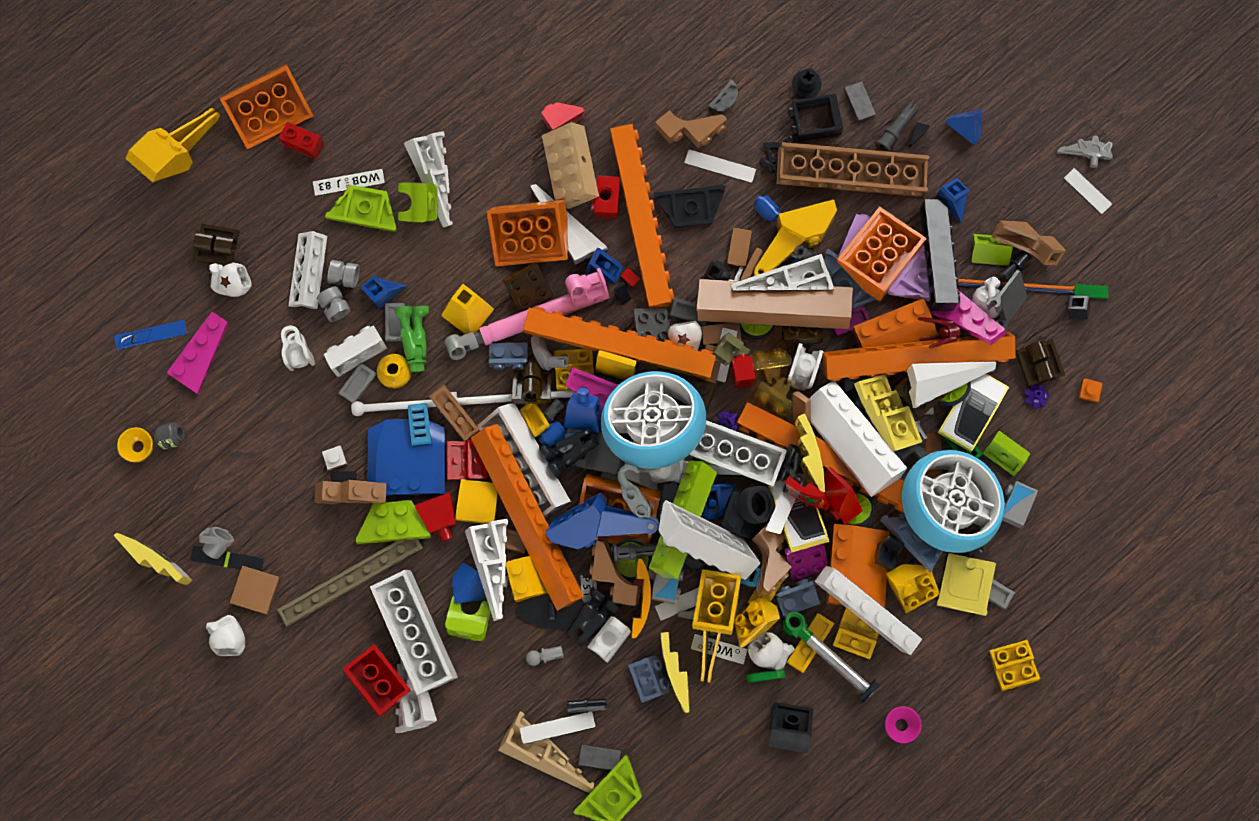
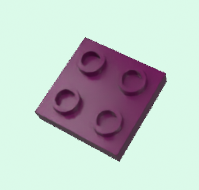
M824 543L792 553L790 548L784 549L786 560L792 566L789 569L792 582L820 573L828 566Z

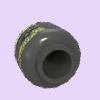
M174 422L160 425L154 434V441L163 449L180 446L185 437L184 430Z

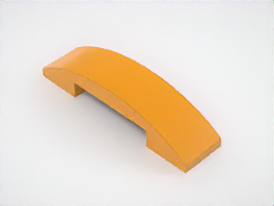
M638 558L636 579H643L640 618L632 617V638H636L641 632L649 613L651 601V585L648 571L643 560Z

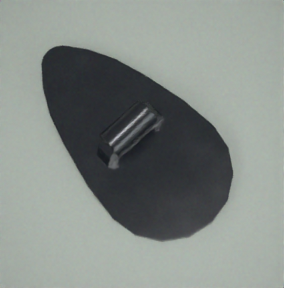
M543 594L520 604L516 608V614L534 625L567 630L576 618L584 601L581 598L572 605L557 611L549 594Z

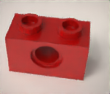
M597 175L596 184L599 197L595 200L592 199L591 211L595 212V217L617 219L620 177ZM603 194L610 195V198L608 200L601 199V196Z

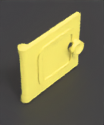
M948 553L937 606L986 616L996 563Z

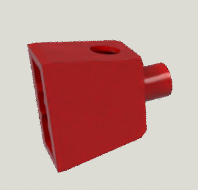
M450 493L414 505L431 535L439 533L442 542L453 538L449 528L456 526L457 522L453 499Z

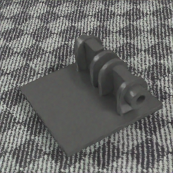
M667 308L633 309L635 329L638 336L645 337L646 335L656 337V340L662 342L668 340L670 323Z

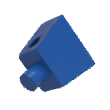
M585 387L579 388L577 393L572 394L568 402L564 428L584 430L590 427L592 432L600 433L602 415L600 398L589 395V390Z

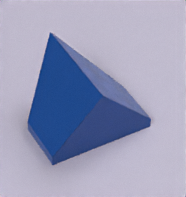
M982 109L952 115L945 121L973 145L981 139Z
M955 178L940 188L936 198L947 200V207H950V212L962 224L967 194L970 190L958 178Z
M596 248L585 275L597 272L596 269L600 268L606 284L616 283L624 266L600 248Z
M374 275L360 288L376 307L380 309L408 285L379 279Z
M736 484L712 485L703 509L705 520L724 517V512Z
M463 562L452 577L454 604L484 600L486 595L478 571Z

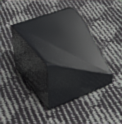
M712 260L704 276L709 280L728 281L733 271L723 262Z
M1089 296L1069 297L1067 308L1069 319H1088L1091 305Z
M845 378L843 381L844 393L847 396H859L854 383L864 379Z

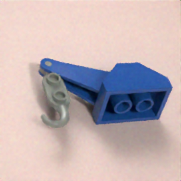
M625 465L618 472L622 495L631 511L607 506V500L601 492L554 518L545 532L550 541L580 549L584 546L588 548L593 545L598 536L656 532L659 527V521L657 518L650 516L651 507L640 489L630 483L625 477V472L628 470L638 474L639 470L637 467Z

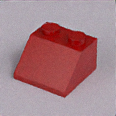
M831 467L827 468L824 475V494L830 506L828 509L836 521L839 519L845 525L863 510L853 488Z

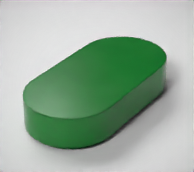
M778 670L747 674L746 682L786 678L785 671Z

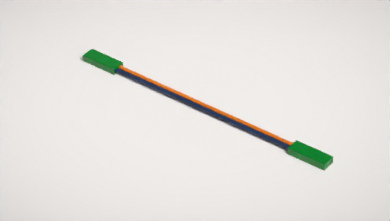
M958 279L957 286L979 288L985 286V281ZM1000 282V286L997 289H1003L1007 282ZM1024 283L1026 291L1072 294L1074 296H1089V298L1097 299L1108 298V286L1074 284V286L1070 287Z

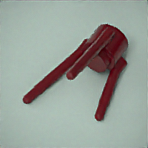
M918 317L919 321L944 325L940 329V334L919 339L920 341L937 338L944 339L930 345V349L950 341H957L960 337V328L958 324H953V320L945 321Z

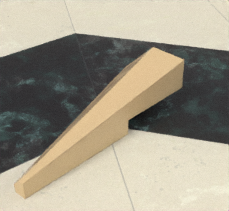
M520 711L506 732L498 751L590 793L595 784L593 782L589 783L581 775L582 771L579 768L575 769L568 762L569 758L549 738L523 744L520 728L531 726V724L524 718L525 714Z

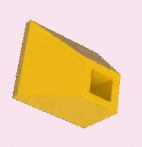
M462 284L450 299L441 316L464 334L476 333L494 311V308Z
M902 564L886 573L890 587L906 613L940 595L932 571L929 572L923 565Z
M758 596L736 617L734 624L740 647L743 648L767 632L780 619L776 605Z

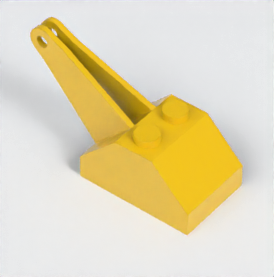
M211 108L169 134L162 128L148 131L129 149L125 159L152 182L188 171L193 162L189 151L219 120L220 114Z
M830 200L779 214L776 224L778 233L755 267L754 276L759 275V271L765 273L776 269L795 253V249L798 246L808 247L809 249L817 247L835 218L837 212L835 201Z
M702 569L692 629L703 630L701 681L703 682L707 664L708 632L718 633L707 682L711 683L713 664L721 633L732 635L741 575Z

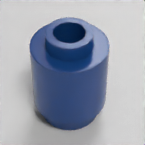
M761 195L754 201V209L765 221L772 223L781 214L779 207L767 195L764 197Z
M559 421L549 424V428L539 435L538 440L542 445H547L551 448L556 442L564 438L567 432Z

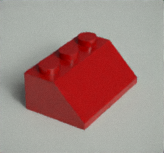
M375 644L343 668L345 676L378 718L391 710L411 691Z

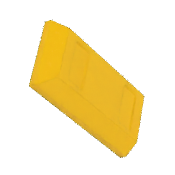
M526 404L519 410L534 437L539 436L549 428L550 425L537 404Z

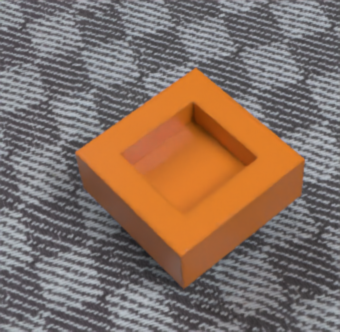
M1085 378L1082 379L1078 398L1097 403L1103 383Z

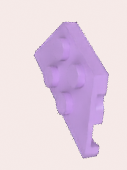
M924 245L888 291L889 295L917 300L924 298L925 301H930Z

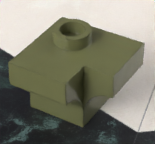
M728 332L720 339L712 355H716L715 359L727 366L736 355L748 354L750 350L743 346L744 343Z

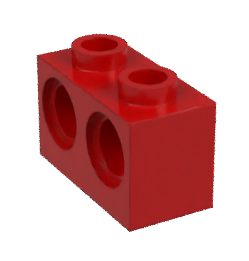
M286 122L279 136L283 146L313 159H317L324 145L321 136L289 122Z
M747 354L736 355V358H733L731 363L734 389L753 386L755 373L752 356H747Z

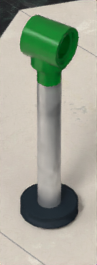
M798 612L788 614L782 622L783 631L788 635H793L795 638L799 636L861 692L857 700L859 699L863 703L874 693L880 684L876 683V679L870 684L866 682L806 628L808 625L805 623L802 614ZM789 620L796 621L797 628L792 627L789 624Z

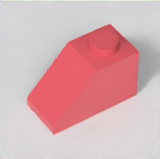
M556 102L553 105L549 104L544 107L541 115L549 130L553 131L570 122L576 123L583 119L585 111L582 107Z

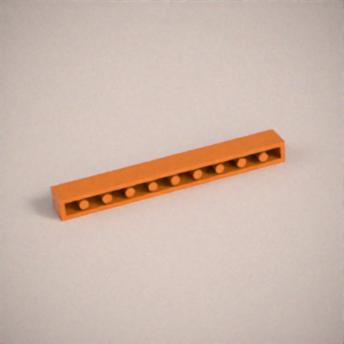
M633 124L610 128L648 308L671 306V300H674L673 290L668 288L667 282H670L669 272L664 270L663 264H666L665 254L660 251V246H662L661 236L656 233V229L659 228L658 221L652 215V211H655L654 203L648 197V193H651L650 185L644 179L647 172L645 164L641 165L640 158H643L642 149L637 147L636 141H639L638 131L633 129Z
M534 306V309H528L523 328L524 333L599 352V350L610 352L639 363L710 380L716 355H712V351L705 349L697 351L694 350L693 346L685 344L682 347L677 346L673 341H658L656 337L646 335L645 337L638 336V333L635 331H619L620 328L609 325L608 328L603 327L599 322H584L582 318L577 316H571V318L564 317V314L561 312H545L544 308Z
M1006 332L1004 336L992 345L974 336L959 337L957 341H950L932 349L929 348L930 345L944 339L823 352V375L830 381H839L841 378L846 377L858 379L863 375L876 377L881 373H886L887 375H895L899 371L907 373V369L912 364L990 362L996 360L998 362H1008L1009 359L1015 358V336L1010 332Z
M748 402L737 421L739 431L745 434L750 432L756 436V439L769 442L787 450L789 444L797 445L801 437L796 426ZM815 436L825 473L827 468L831 467L851 487L854 485L860 488V492L870 496L829 444ZM799 450L798 454H801V459H803L804 457ZM897 480L874 495L878 497L877 500L884 504L890 503L895 506L894 509L904 513L902 506L903 480Z
M498 424L483 428L471 439L556 610L568 607L583 598L584 595L559 545L551 542L545 532L549 526Z

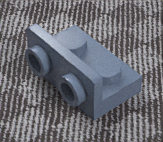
M527 342L489 344V366L495 370H502L504 367L523 369V366L528 363Z
M808 579L797 582V586L791 589L789 586L778 589L779 593L775 595L783 617H786L791 612H800L820 604L814 588V582H808Z
M656 655L628 665L641 702L669 693V683L663 675L662 664Z

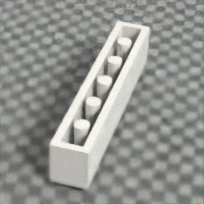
M826 566L816 579V584L901 652L911 655L922 640V638L835 568Z

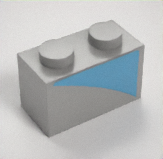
M1018 481L1012 485L1009 484L1005 492L1007 498L1002 521L1018 528L1024 526L1038 490Z
M681 569L678 579L663 578L655 572L651 600L672 604L675 603V599L679 600L681 588L677 587L678 581L683 579L684 569Z

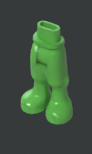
M429 306L397 307L394 310L395 315L400 321V336L407 359L406 362L410 364V372H424V363H426L424 359L426 358L427 347L425 331L422 327V318L429 313ZM410 317L412 320L413 329H411L410 327Z

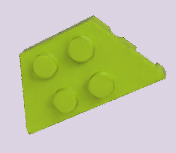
M350 185L345 190L344 195L335 202L336 205L325 215V218L329 220L397 232L389 196L386 191Z
M412 500L373 503L356 538V543L365 544L431 538V534L418 514Z
M627 755L622 758L573 811L575 814H580L596 821H620L641 799L642 793Z

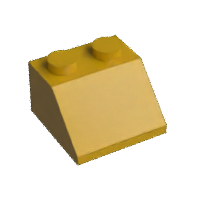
M530 556L506 562V569L516 602L548 594Z

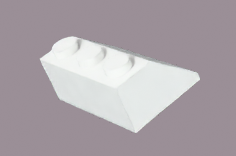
M373 325L371 327H364L356 336L347 337L343 340L344 343L339 346L334 345L330 347L324 356L332 371L337 377H340L357 367L360 363H364L383 352L387 347Z

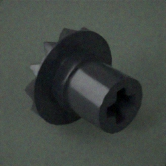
M813 69L801 70L793 77L792 88L795 94H798L801 98H811L816 96L821 90V78Z

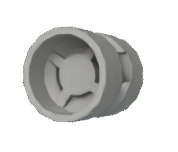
M332 260L328 269V284L339 286L342 283L344 287L355 289L359 280L360 266L354 263L344 265L342 261Z
M336 286L324 290L316 298L321 308L325 309L324 313L329 322L340 320L351 311L347 302L342 300L343 295Z

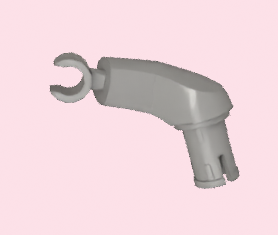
M532 335L531 345L533 354L542 369L549 371L552 368L568 367L569 360L567 356H553L548 351L544 338Z

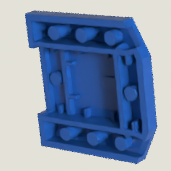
M387 419L369 428L368 482L386 483V496L444 495L445 428L429 420L431 444L412 446L409 419ZM419 419V420H414V422L425 421V420H424V419ZM418 427V428H415V430H417V429H425V427ZM426 434L415 435V438L425 437Z

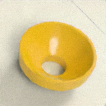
M390 354L382 358L377 366L379 381L384 386L393 389L407 384L412 374L410 372V364L406 362L407 359L398 354ZM396 364L398 366L397 373L389 374L387 371L388 366Z
M137 427L124 431L117 443V449L121 457L135 463L147 459L151 455L154 446L150 434L146 430ZM138 441L142 442L144 445L143 450L135 452L133 449L134 444Z

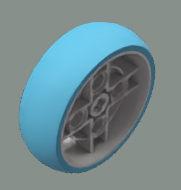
M660 371L637 374L623 381L607 398L601 415L602 434L610 450L622 461L646 469L663 468L683 460L699 444L706 425L705 406L697 390L685 379ZM673 398L682 401L687 406H679ZM628 433L636 443L624 439L619 434Z
M943 450L931 453L913 465L903 484L902 506L909 525L923 541L936 549L953 553L975 550L988 543L1002 523L1005 502L1000 483L986 464L970 454L956 450ZM929 470H949L948 473L939 475L934 479L925 476V473ZM973 523L981 526L980 531L975 534L958 533L959 529L966 528Z

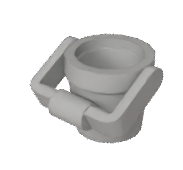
M219 527L206 528L199 534V542L205 543L202 548L203 552L214 559L220 558L234 541L228 530Z

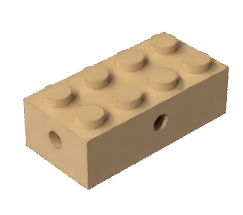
M570 122L542 135L555 200L565 199L566 208L571 209L599 197L585 127Z

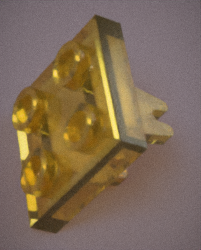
M783 348L772 349V352L768 353L755 351L753 355H749L752 356L754 370L763 369L768 383H772V378L779 382L781 366L792 365L791 356Z
M782 377L775 385L770 387L762 381L755 394L758 396L757 399L764 405L767 403L773 407L772 410L778 415H785L787 417L794 404L786 398L791 382L784 385L785 378Z

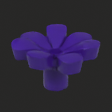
M1036 385L1030 386L1031 390L1027 389L1024 391V395L1028 396L1025 399L1027 405L1033 403L1032 408L1037 409L1039 404L1042 407L1047 405L1045 399L1049 398V393L1044 392L1045 386L1041 385L1037 388Z
M725 411L717 414L720 425H724L723 427L734 431L738 429L735 421L739 417L736 413L730 415L729 412Z

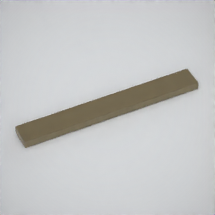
M419 539L396 541L280 607L277 611L285 626L288 627L424 548Z

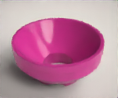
M897 707L888 713L885 720V729L892 740L899 743H908L918 737L921 731V720L913 709ZM904 719L907 722V728L904 731H899L896 728L897 720Z

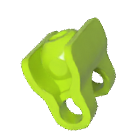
M398 183V191L407 193L412 201L408 211L398 212L399 221L426 222L437 219L438 187L436 184Z
M453 596L445 623L447 633L454 637L483 641L486 637L491 613L488 601H483L475 614L468 615L462 611V603L454 604Z

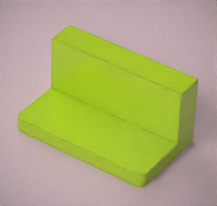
M973 234L972 263L1009 265L1013 246L999 242L991 235Z
M998 431L983 452L985 456L1013 476L1022 468L1030 455L1027 450L1000 431Z

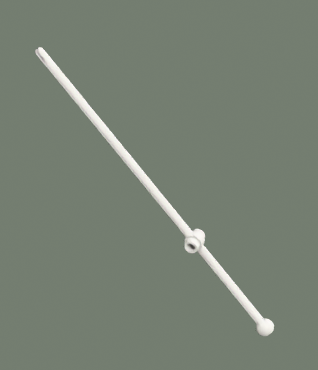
M573 390L551 391V399L570 398L575 392ZM450 392L460 405L512 402V394L457 398V392ZM432 400L363 404L360 401L352 403L351 410L353 415L361 416L364 412L408 409V405L427 403L428 407L437 406Z

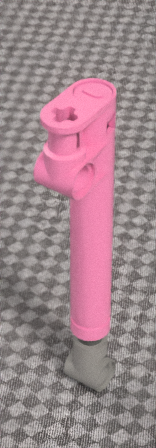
M600 268L596 269L597 272L587 276L585 274L581 276L578 274L568 276L565 280L568 294L538 305V307L544 308L545 312L552 313L557 311L565 316L610 299ZM528 310L488 324V326L480 327V331L477 333L470 332L462 336L450 335L445 340L449 356L453 360H459L466 355V352L479 348L480 344L485 343L487 346L494 341L497 342L523 332Z

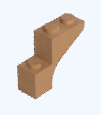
M669 110L655 122V129L669 144L680 140L684 135L683 133H685L699 149L702 145H708L715 134L719 135L726 129L727 118L724 115H716L686 121L679 119Z
M1000 220L991 235L999 242L1032 254L1043 265H1057L1066 251L1053 236H1040L1027 222Z
M347 480L342 483L321 481L315 484L314 503H386V483Z
M768 524L752 539L762 554V565L756 593L760 598L766 593L770 595L777 588L775 584L778 581L782 583L789 576L787 571L792 567L778 553L784 547L782 542L786 539L785 535L782 532L777 534L767 531Z
M596 541L592 548L594 563H591L590 566L592 580L615 583L610 591V597H613L612 603L638 605L641 585L627 581L620 574L607 541Z

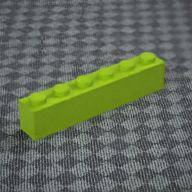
M688 461L673 504L701 517L717 471L703 461ZM661 535L649 568L663 578L678 579L687 552L682 553L674 546H667L662 541L663 537Z

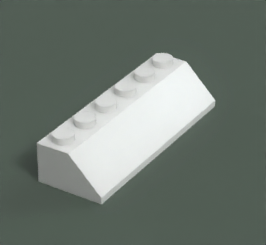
M835 381L823 386L809 398L811 400V424L871 497L902 477L907 467Z
M510 403L498 407L477 425L481 431L485 427L498 424L545 518L570 502L569 497L558 478L552 473L548 465L549 463L543 457L538 443L515 404Z
M706 420L703 436L689 456L773 487L787 450Z
M667 500L663 503L658 530L663 537L662 541L667 546H674L682 553L687 552L697 560L702 559L706 564L714 565L722 572L727 571L730 574L741 575V578L744 580L759 566V560L744 538Z
M403 570L370 586L416 694H422L458 678L411 570Z

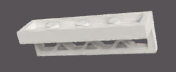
M314 231L298 234L288 306H303L310 309L318 308L316 298L320 294L327 236Z

